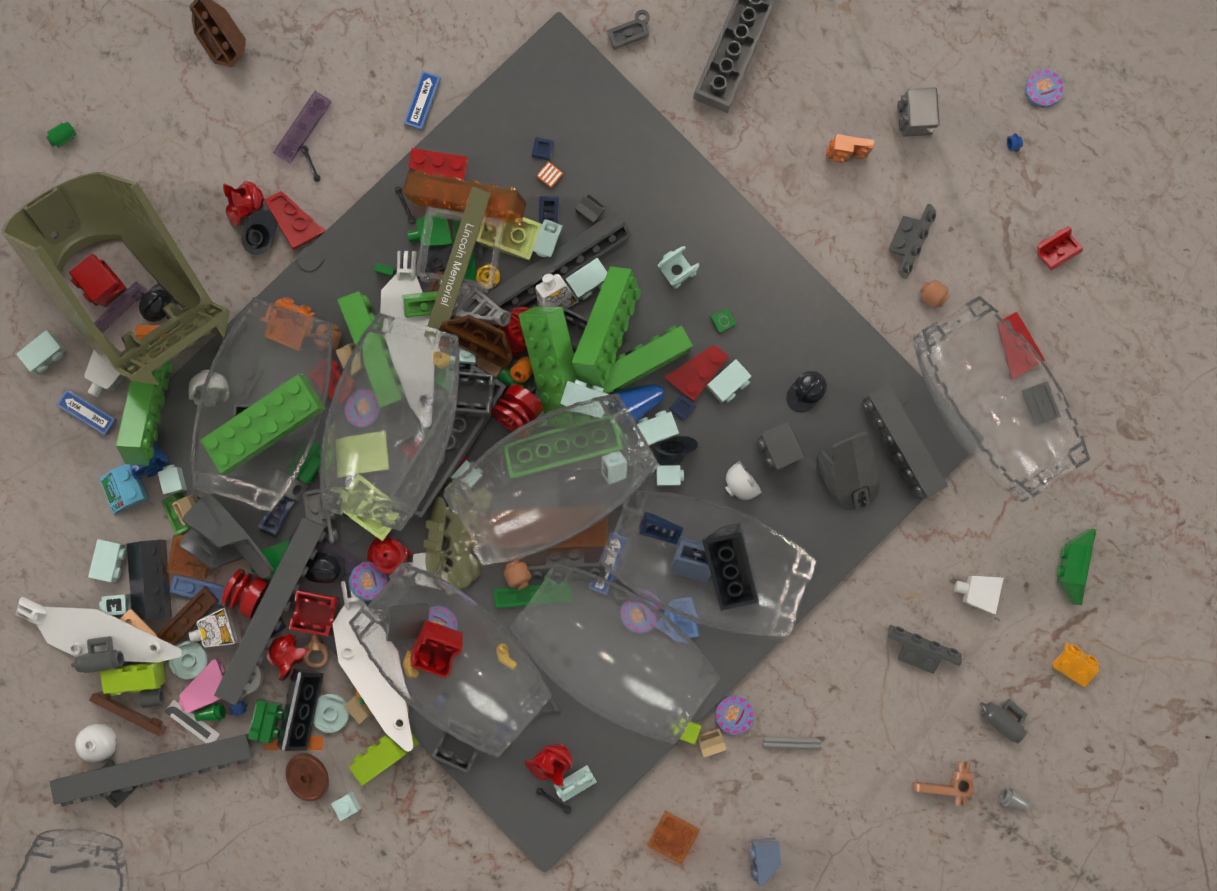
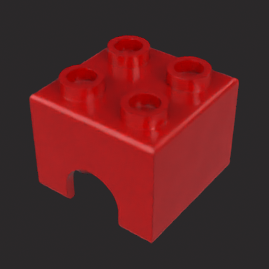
M90 254L69 272L73 277L71 282L78 289L81 288L85 292L83 294L85 299L95 306L107 307L127 290V287L108 264L102 259L98 260L94 254Z
M297 590L295 596L296 608L294 616L290 621L289 629L327 637L332 636V624L336 619L340 597Z
M426 620L411 650L410 666L447 679L452 670L451 667L455 655L459 656L463 648L462 632Z

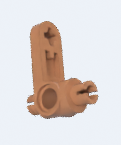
M958 761V770L953 771L950 785L913 782V791L955 796L954 805L967 806V797H971L974 791L973 773L969 772L971 763ZM961 781L966 782L964 790L958 789V784Z

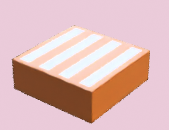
M548 161L536 176L552 189L562 177L563 172Z

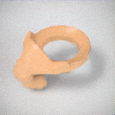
M313 635L309 644L304 647V649H310L304 656V661L308 666L318 668L326 664L328 660V647L319 640L317 635ZM311 651H322L324 658L320 663H312L308 657Z

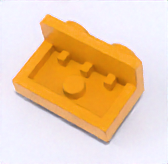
M1068 642L1064 644V650L1052 663L1053 668L1084 688L1099 672V662L1095 657L1085 654L1078 646L1071 645Z

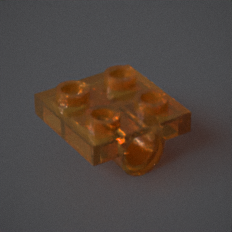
M173 534L167 573L207 579L209 566L180 548L179 543L184 536Z
M665 810L647 846L682 865L700 829Z

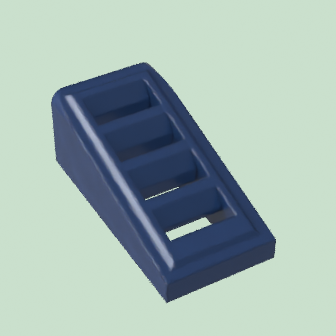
M540 196V224H543L544 218H554V222L558 224L559 196ZM544 202H555L554 206H544ZM544 210H554V214H545Z
M276 494L258 526L259 530L277 538L294 501ZM280 502L286 505V508L278 506L277 503ZM274 509L282 512L283 514L279 515L273 511ZM271 516H272V517L278 519L279 521H278V522H275V521L271 520L270 518H271ZM267 524L274 526V530L267 527Z
M645 512L639 525V531L641 535L676 545L683 527L655 514ZM671 530L674 531L672 536L669 535Z

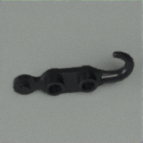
M476 241L474 247L478 249V256L475 258V261H478L483 256V247ZM454 244L434 254L428 264L419 265L416 271L417 275L421 278H426L433 270L442 271L446 269Z

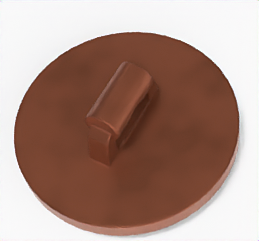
M302 753L294 756L288 762L286 780L291 791L297 797L305 801H316L325 795L329 786V776L325 766L317 757Z

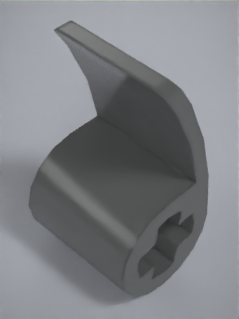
M163 685L158 689L140 691L139 701L142 708L163 705Z

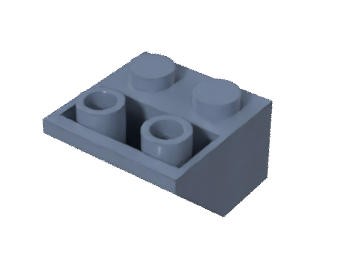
M680 536L669 573L707 583L711 573L703 542Z
M776 838L752 839V845H749V854L752 861H754V865H751V876L758 886H763L781 865L780 845Z

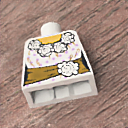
M545 274L542 277L543 282L535 287L538 307L569 308L578 302L559 274L554 276L552 274Z
M229 607L222 608L198 620V629L189 632L191 642L195 643L202 640L204 648L239 643Z

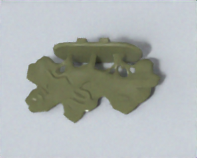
M453 478L452 483L448 484L445 488V495L449 500L447 508L442 497L435 499L432 505L430 520L426 521V528L429 529L428 540L424 539L423 547L427 548L425 557L426 570L430 575L435 574L441 562L443 568L437 573L435 582L438 586L446 587L448 594L456 593L458 589H466L472 581L482 574L479 561L471 554V550L473 547L480 548L486 538L489 539L495 534L491 523L483 520L481 517L490 508L492 493L490 490H487L485 485L476 487L471 492L466 480L461 478ZM456 507V511H451V508ZM446 517H448L450 519V523L447 526V529L444 531ZM443 536L449 538L450 545L447 551L441 553ZM445 557L451 559L453 562L452 567L446 564L447 560L444 559Z

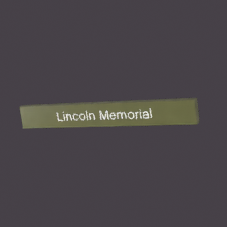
M476 187L471 189L425 336L444 341L436 337L435 333L442 322L451 320L492 194Z

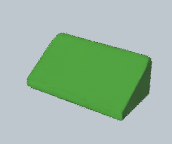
M438 291L402 295L405 318L431 315Z
M181 492L172 494L161 501L176 536L191 529L187 524L182 525L172 506V503L185 497Z

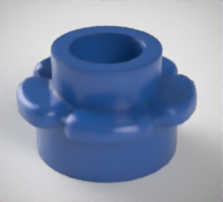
M1014 133L1012 136L1007 137V147L1009 151L1018 152L1023 146V140L1021 136Z
M238 701L236 705L229 707L230 715L235 714L237 717L247 711L245 707L248 704H245L244 701Z

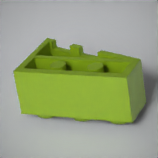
M163 661L157 663L138 662L125 664L118 669L100 671L103 694L110 693L111 696L120 695L126 691L134 693L145 689L154 690L161 688V685L167 682Z
M411 732L414 748L420 743ZM386 734L379 739V745L374 743L366 749L367 754L364 755L361 752L353 758L354 763L348 768L360 785L363 786L409 751H405Z

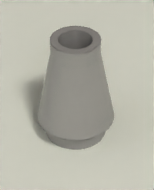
M1005 788L1000 794L999 801L1003 806L1023 812L1028 811L1030 802L1012 788Z

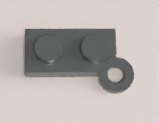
M646 10L637 11L635 20L607 30L614 50L649 37L645 24L649 22L650 15ZM639 15H645L646 19L640 20Z

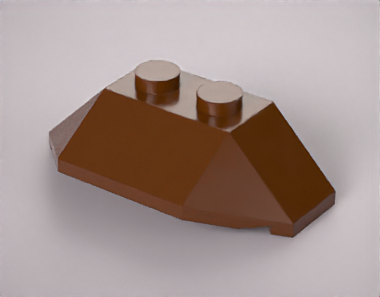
M194 0L189 6L192 12L194 34L214 64L234 67L244 56L245 37L225 8L213 0Z
M471 315L442 322L435 333L436 337L503 369L508 366L513 358L505 332Z

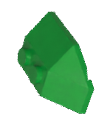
M1097 529L1083 531L1065 543L1060 551L1062 561L1061 566L1059 565L1057 568L1056 576L1058 577V583L1074 605L1083 604Z

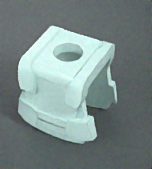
M685 246L676 249L674 252H668L658 264L660 271L674 289L678 288L681 285L680 283L687 278H692L696 275L699 263L691 267L684 258L682 252L686 249ZM674 265L682 267L680 275L672 273L671 269Z

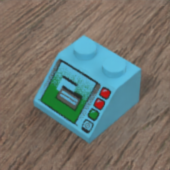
M130 464L112 469L99 478L113 514L150 500L143 480L133 478Z

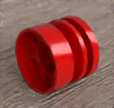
M519 307L510 312L511 319L508 325H495L496 328L505 332L512 355L515 357L528 351L519 319V314L529 310V308Z
M512 384L503 395L504 399H500L497 405L492 408V415L507 430L522 436L527 431L526 428L528 429L531 426L530 420H535L544 409L541 402L530 391L520 385Z
M239 568L230 578L224 589L221 605L227 607L230 604L229 608L235 610L241 604L239 614L252 619L270 582L257 577L251 583L252 574L247 573L245 575V570Z

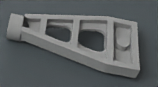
M464 284L461 287L451 317L455 319L471 315L490 325L500 326L508 325L511 319L508 311L497 306L478 288L468 284ZM474 300L479 302L472 312H465ZM487 307L492 309L486 316H481Z

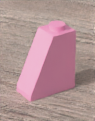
M221 658L212 660L179 695V704L183 711L185 710L186 713L221 700L214 696L226 672Z

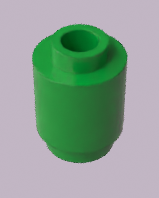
M67 121L47 131L49 136L46 138L52 147L56 145L60 148L74 139L73 136L77 135V133Z

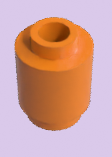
M528 356L520 358L511 368L510 373L515 381L525 382L533 374Z

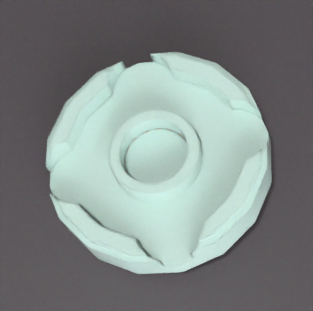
M183 641L175 645L182 650V656L170 659L169 667L176 676L182 679H194L208 665V653L198 642Z
M326 694L318 698L313 721L317 729L326 733H333L341 730L347 724L350 713L344 707L347 702L343 697L337 694Z

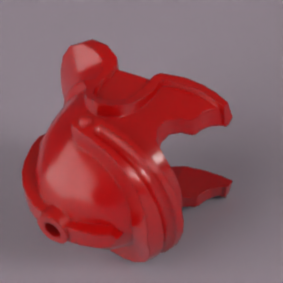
M243 181L236 189L228 186L226 183L223 184V192L228 197L229 203L226 206L227 217L233 225L239 227L241 219H245L261 209L264 196L261 190L256 187V184L250 181Z
M388 536L383 541L376 537L367 552L368 561L374 563L377 571L396 576L402 574L400 571L405 567L408 556H412V552L396 539H390Z
M290 633L286 636L278 635L273 638L269 648L266 650L269 663L276 666L277 670L280 671L278 679L280 681H284L290 675L291 668L296 663L299 664L304 661V656L310 651L309 648H295L296 636Z
M561 743L545 746L534 757V760H525V766L535 777L543 781L547 778L551 779L559 787L564 786L563 774L571 769L573 764L572 755L569 754V750Z

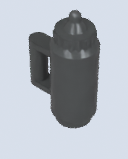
M111 636L88 639V653L77 656L71 667H75L76 671L80 673L118 669L124 664V655L121 651L113 650ZM106 645L107 651L95 652L94 646Z
M1010 699L1005 702L1002 708L993 702L988 704L980 703L982 707L981 714L988 723L1011 742L1018 744L1023 740L1027 732L1021 724L1028 715ZM1007 708L1020 717L1018 721L1006 712Z

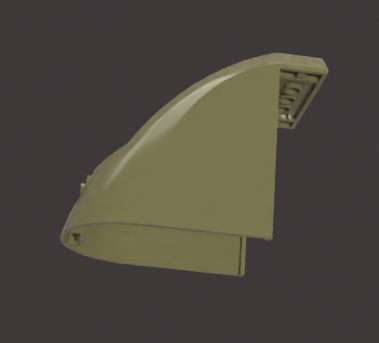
M92 172L80 175L49 189L27 203L6 222L2 229L4 238L72 326L115 371L131 381L159 385L152 375V371L159 370L163 363L176 358L184 348L193 346L200 337H204L209 333H213L223 339L225 337L230 313L229 309L212 302L137 182L105 172ZM69 221H72L71 227L67 226ZM55 231L56 237L52 238L51 234ZM121 239L150 275L183 308L181 310L171 302L163 307L162 310L167 314L169 320L140 340L132 331L121 336L125 345V350L122 352L96 327L60 274L68 260L83 248L100 241Z

